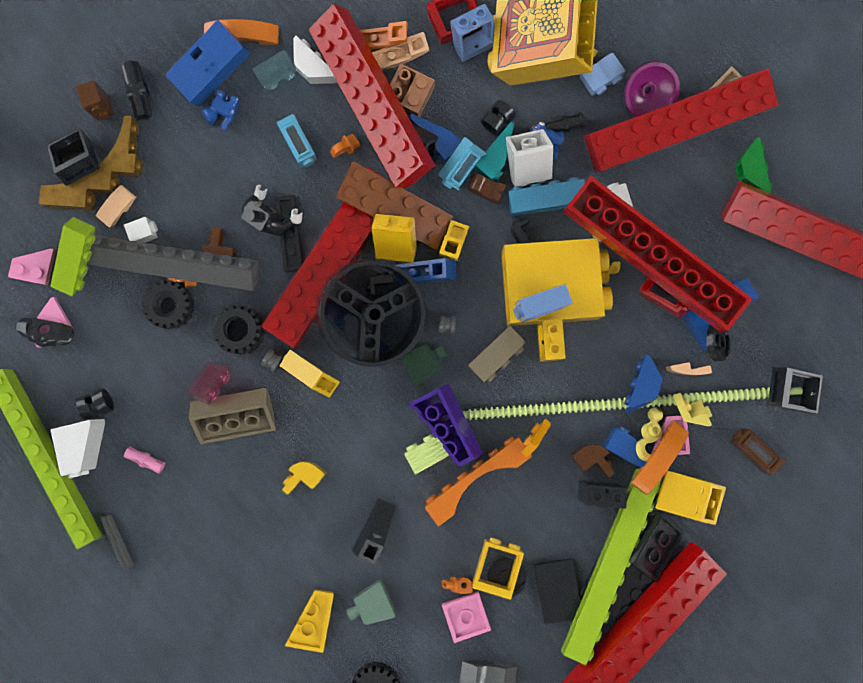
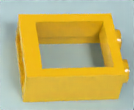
M562 319L540 321L537 324L540 362L565 359Z
M490 537V540L485 539L473 578L472 588L511 600L524 552L516 544L509 543V546L501 544V540ZM489 547L516 555L507 587L480 579Z

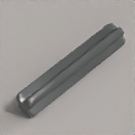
M109 514L102 517L100 521L121 568L126 570L132 567V559L112 515Z

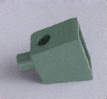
M382 578L356 594L354 597L356 606L347 609V614L351 621L361 617L364 625L396 617V610Z

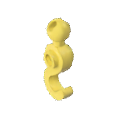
M653 407L648 411L650 422L642 426L641 433L643 439H640L636 444L638 457L646 462L652 455L646 452V444L653 443L662 436V430L658 422L662 420L663 412L657 407Z

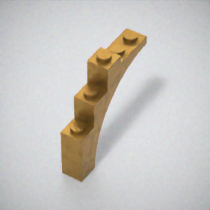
M124 116L121 132L116 144L108 156L99 164L100 169L68 186H65L63 183L41 185L39 204L50 209L92 211V206L95 204L94 193L112 194L119 187L118 176L140 178L144 164L142 159L135 154L138 151L136 138L140 131L138 122L132 116Z

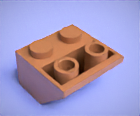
M400 63L390 85L408 116L414 114L420 117L435 88V80Z

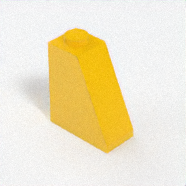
M289 350L279 365L311 389L329 398L340 383V381L292 350Z

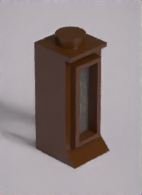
M739 429L733 435L734 439L731 443L763 473L774 475L786 462L755 435L751 429Z

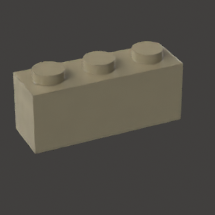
M509 326L468 367L483 383L486 380L490 382L497 376L495 372L500 367L504 369L511 362L509 358L513 354L518 356L525 349L523 345L526 342Z

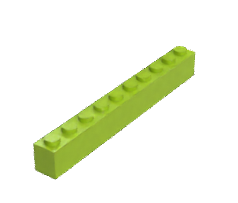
M0 369V408L76 549L87 546L103 535L73 479L69 478L68 475H60L54 444L14 370Z
M635 469L631 481L633 480L639 469ZM662 479L648 495L644 494L630 482L627 491L626 508H619L562 646L561 652L564 656L584 665L593 658V647L595 642H599L601 638L603 623L608 621L610 615L608 610L610 605H613L617 599V588L624 582V571L631 564L629 559L633 549H636L640 542L639 534L647 525L646 517L648 512L651 513L654 508L655 502L653 500L655 495H658L660 492Z

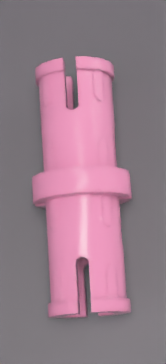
M131 446L124 453V458L132 460L139 464L140 467L149 468L160 474L165 466V462L157 460L150 456L149 453L140 452Z

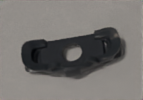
M22 318L18 321L16 327L17 333L41 347H56V344L67 345L72 341L75 334L71 326L37 318ZM43 325L50 326V330L46 334H40L39 332L40 327Z

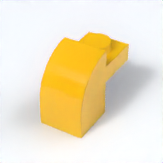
M451 220L439 256L458 261L469 229L468 225Z
M302 461L294 464L288 469L294 475L290 474L283 482L285 486L282 491L287 495L290 494L300 481H303L313 489L327 472L311 461Z

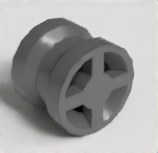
M441 314L439 333L449 332L454 335L457 316L447 317L446 314Z
M270 349L264 356L261 365L269 367L275 373L279 369L284 356L277 355L274 350Z

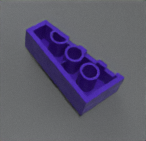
M449 384L408 403L420 415L421 421L429 426L433 436L441 441L442 447L458 467L475 460L483 454Z

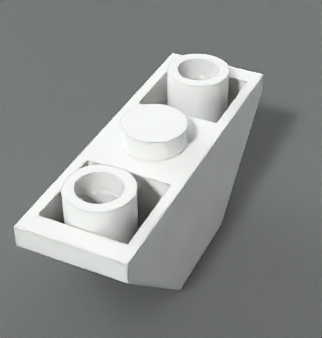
M295 36L293 38L294 66L297 72L310 84L337 83L329 66L324 62L323 56L317 51L314 53L310 49V44L305 39L300 40Z

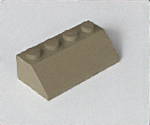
M267 388L190 402L189 421L200 444L276 430L272 402Z

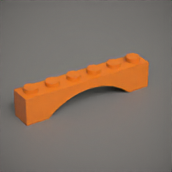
M511 436L503 442L505 446L499 450L497 448L488 453L489 458L485 461L480 459L472 465L473 470L469 473L464 471L457 477L458 481L454 484L448 483L441 489L442 493L438 496L433 494L426 500L427 504L424 508L438 527L455 514L461 495L475 479L495 469L518 468L532 457L531 454L526 457L521 453L525 445L519 437L513 438Z

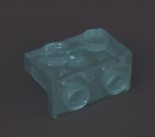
M285 49L252 68L265 90L269 88L270 91L278 87V82L282 79L288 81L296 76L294 72L297 71Z

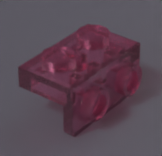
M209 362L188 390L189 396L209 405L212 400L216 399L223 384L228 382L230 378L228 367L224 364L222 367H219Z

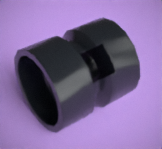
M497 100L491 107V112H487L480 122L487 131L499 137L506 128L505 124H510L516 117V114L507 103Z
M105 388L76 400L78 412L85 421L95 419L99 414L105 415L114 411L112 397Z

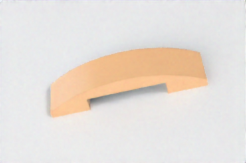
M421 32L407 37V41L400 45L372 52L383 71L399 66L400 63L404 64L414 60L430 50L425 34Z

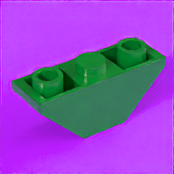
M760 137L749 143L736 162L738 182L740 180L771 193L772 183L768 178V163L764 159L765 148L764 144L761 143Z

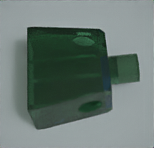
M426 344L410 350L400 359L416 387H419L441 368L438 360L447 356L442 345L431 351L429 345Z

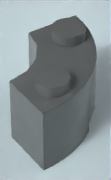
M482 660L462 661L460 683H515L517 666L494 661V665L482 664Z

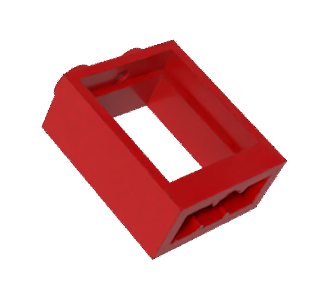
M434 0L426 4V12L441 45L452 41L453 37L452 30L446 31L438 12L464 1L469 11L477 8V0ZM482 26L479 27V28H477V29H475V30H473V31H471V32H469V33H472V32H474V31H476V30L481 29Z

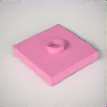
M478 591L442 603L454 643L491 631Z

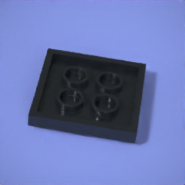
M598 559L579 590V595L581 596L586 591ZM632 564L628 568L626 567L624 582L621 586H618L616 591L617 599L613 605H610L608 612L619 619L653 583Z

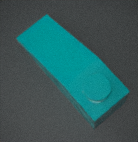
M510 122L488 148L487 154L482 156L474 166V170L489 180L498 181L504 174L502 170L507 157L506 137L512 135L514 123Z

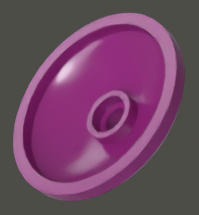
M649 62L638 67L627 80L624 91L625 104L630 113L638 116L676 102L680 91L678 76L670 66L661 62ZM648 86L649 90L645 93V88Z

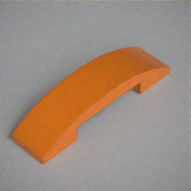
M219 20L227 26L239 41H258L261 45H278L279 25L254 20ZM210 21V22L204 23V33H205L216 21Z
M408 22L389 23L388 27L360 30L370 50L389 48L407 41Z
M672 421L662 435V440L646 464L639 469L631 484L648 495L677 457L689 432L675 421Z

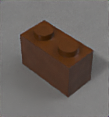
M94 80L75 87L83 109L95 119L106 120L115 114L108 93Z

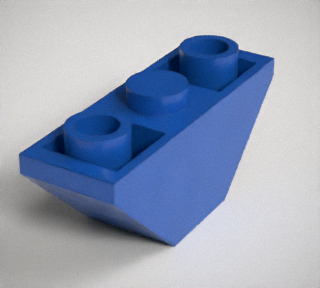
M646 354L642 360H638L635 369L638 370L637 377L633 376L630 387L633 389L631 394L626 396L624 404L627 407L625 412L630 413L654 402L658 396L663 378L650 355Z

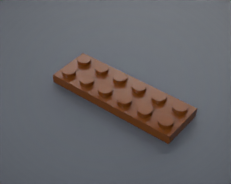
M354 161L351 163L335 198L375 218V214L414 218L416 240L434 250L438 249L453 218L447 212L403 188L395 187L389 180Z

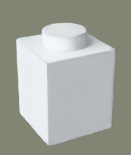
M147 217L124 224L129 241L146 243L158 238L156 234L158 228L155 222Z

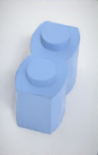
M611 53L594 64L592 72L581 74L580 79L592 96L595 94L601 95L608 89V85L612 83L616 85L623 80L622 76L625 73V69L614 53Z

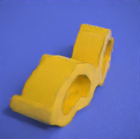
M619 261L612 262L607 272H601L602 284L609 282V274L619 272L621 264Z

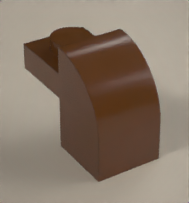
M213 226L208 237L210 245L202 244L203 252L223 256L229 255L231 257L237 256V251L234 248L223 247L225 231L221 227Z
M586 444L570 454L582 471L588 470L596 463L606 477L610 478L615 474L612 470L614 465L608 458H603L609 452L602 446Z

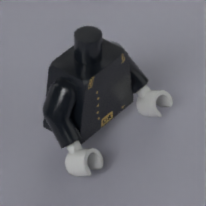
M261 185L256 186L254 195H251L242 206L241 218L264 233L280 236L293 223L300 224L302 221L303 213L298 214V209L291 211V218H285L262 201H259L265 199L267 189L264 191L260 190Z

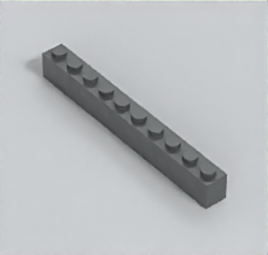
M95 235V242L90 249L92 255L87 262V265L250 291L254 290L259 281L258 261L120 240L118 238H107Z

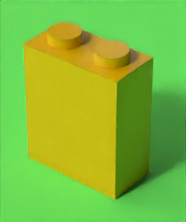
M375 214L372 235L376 259L413 263L417 250L414 218Z

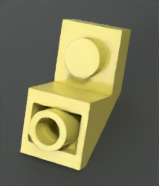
M681 393L673 395L685 422L703 426L712 425L709 419L712 417L711 411L708 406L704 407L701 400L690 404L688 399L683 400Z

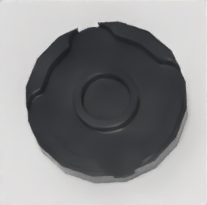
M710 325L706 335L708 353L714 361H725V357H728L730 354V337L725 332L720 333Z
M501 558L493 562L488 570V581L507 587L515 559ZM520 566L512 597L521 593L525 587L526 574L522 566Z

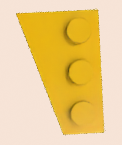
M320 589L314 590L285 646L324 652L334 592Z

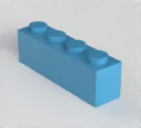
M578 177L567 179V182L561 183L559 180L549 182L548 185L541 186V183L530 185L529 188H522V186L513 187L507 194L510 216L565 209L585 184L584 179L579 180Z

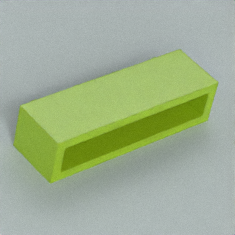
M72 217L63 225L50 287L70 296L83 289L85 285L83 279L89 268L87 262L92 255L90 249L96 239L94 235L96 227L75 217Z

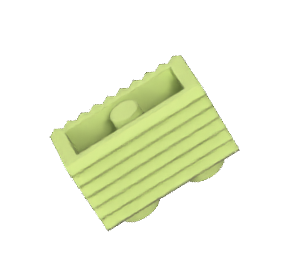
M433 434L423 438L424 442L417 445L414 443L406 448L407 452L404 455L415 475L449 456L442 447L441 441L435 438Z

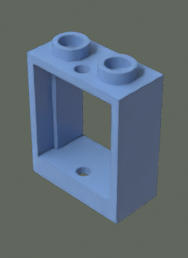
M485 4L450 21L454 49L462 62L493 47L494 17ZM482 26V30L462 39L463 35Z
M564 284L518 300L513 310L517 320L520 319L521 323L567 308L572 304V300L567 286Z

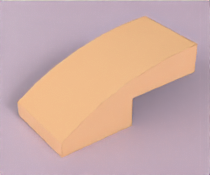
M120 185L104 202L96 217L109 228L114 227L122 213L129 210L136 196L123 185Z
M690 362L666 367V371L680 375L712 373L711 366L691 369Z

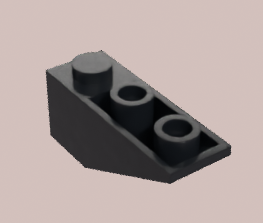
M378 498L352 549V552L358 558L375 565L384 547L396 506Z

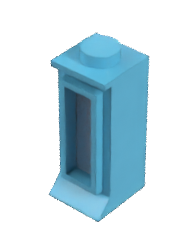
M294 114L276 122L300 168L311 166L317 158Z
M464 137L438 174L443 179L442 183L449 189L453 186L460 190L459 187L476 163L487 153Z

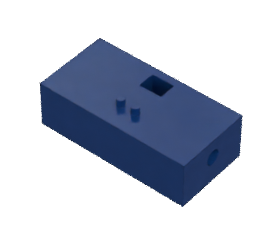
M217 20L165 75L190 103L200 107L251 53L227 26Z

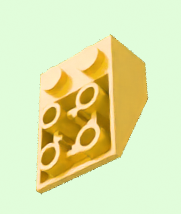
M667 470L655 508L716 525L726 487L711 481Z

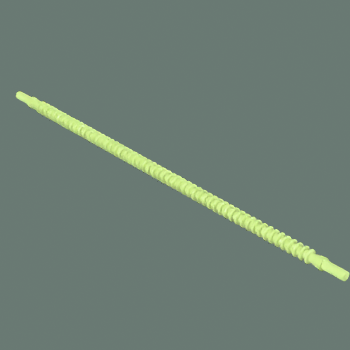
M762 387L761 390L759 388L755 390L751 388L750 391L748 389L744 391L742 389L739 391L735 389L733 392L731 390L728 392L723 390L722 393L720 391H717V393L712 391L711 394L708 391L706 394L704 392L700 394L696 392L695 395L693 393L689 395L684 393L682 397L683 400L688 399L690 404L699 400L703 404L705 401L707 403L711 401L715 403L716 400L718 402L722 400L724 402H727V400L732 402L733 399L735 401H738V399L743 401L744 398L746 400L750 398L752 400L755 398L759 400L761 397L762 399L769 398L770 387H767V389ZM791 387L790 395H800L803 393L802 387ZM668 394L667 397L665 395H662V397L658 395L654 402L646 405V407L649 408L650 405L652 407H655V405L660 407L661 404L663 406H666V404L669 406L674 404L676 406L677 404L674 397ZM624 397L623 400L621 398H618V400L613 398L612 401L610 399H607V401L602 399L600 402L599 400L595 402L593 400H590V402L585 400L584 403L582 401H579V403L574 401L573 404L569 401L568 404L557 402V405L546 403L545 406L541 403L540 406L537 404L535 406L530 404L529 407L526 405L521 407L519 405L517 408L515 406L513 408H510V406L504 408L502 406L501 409L499 407H496V409L491 407L490 410L486 407L485 410H482V408L476 410L474 408V411L468 409V411L462 412L465 418L471 421L472 418H475V420L477 418L482 420L483 417L494 419L495 416L497 418L499 416L503 418L508 416L510 418L511 415L514 417L519 415L521 417L522 414L525 416L527 414H530V416L536 414L538 416V413H541V415L547 413L549 415L550 412L552 414H555V412H558V414L563 412L565 414L566 411L577 413L578 410L581 413L583 410L586 412L591 410L593 412L594 409L597 411L602 409L604 411L606 408L608 410L611 408L613 410H616V408L621 410L622 407L626 409L627 405L624 404L626 399Z

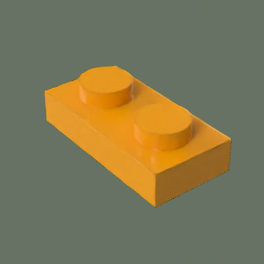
M547 419L541 424L537 422L530 431L533 434L529 435L523 442L525 447L521 453L526 457L538 447L549 429L551 423Z

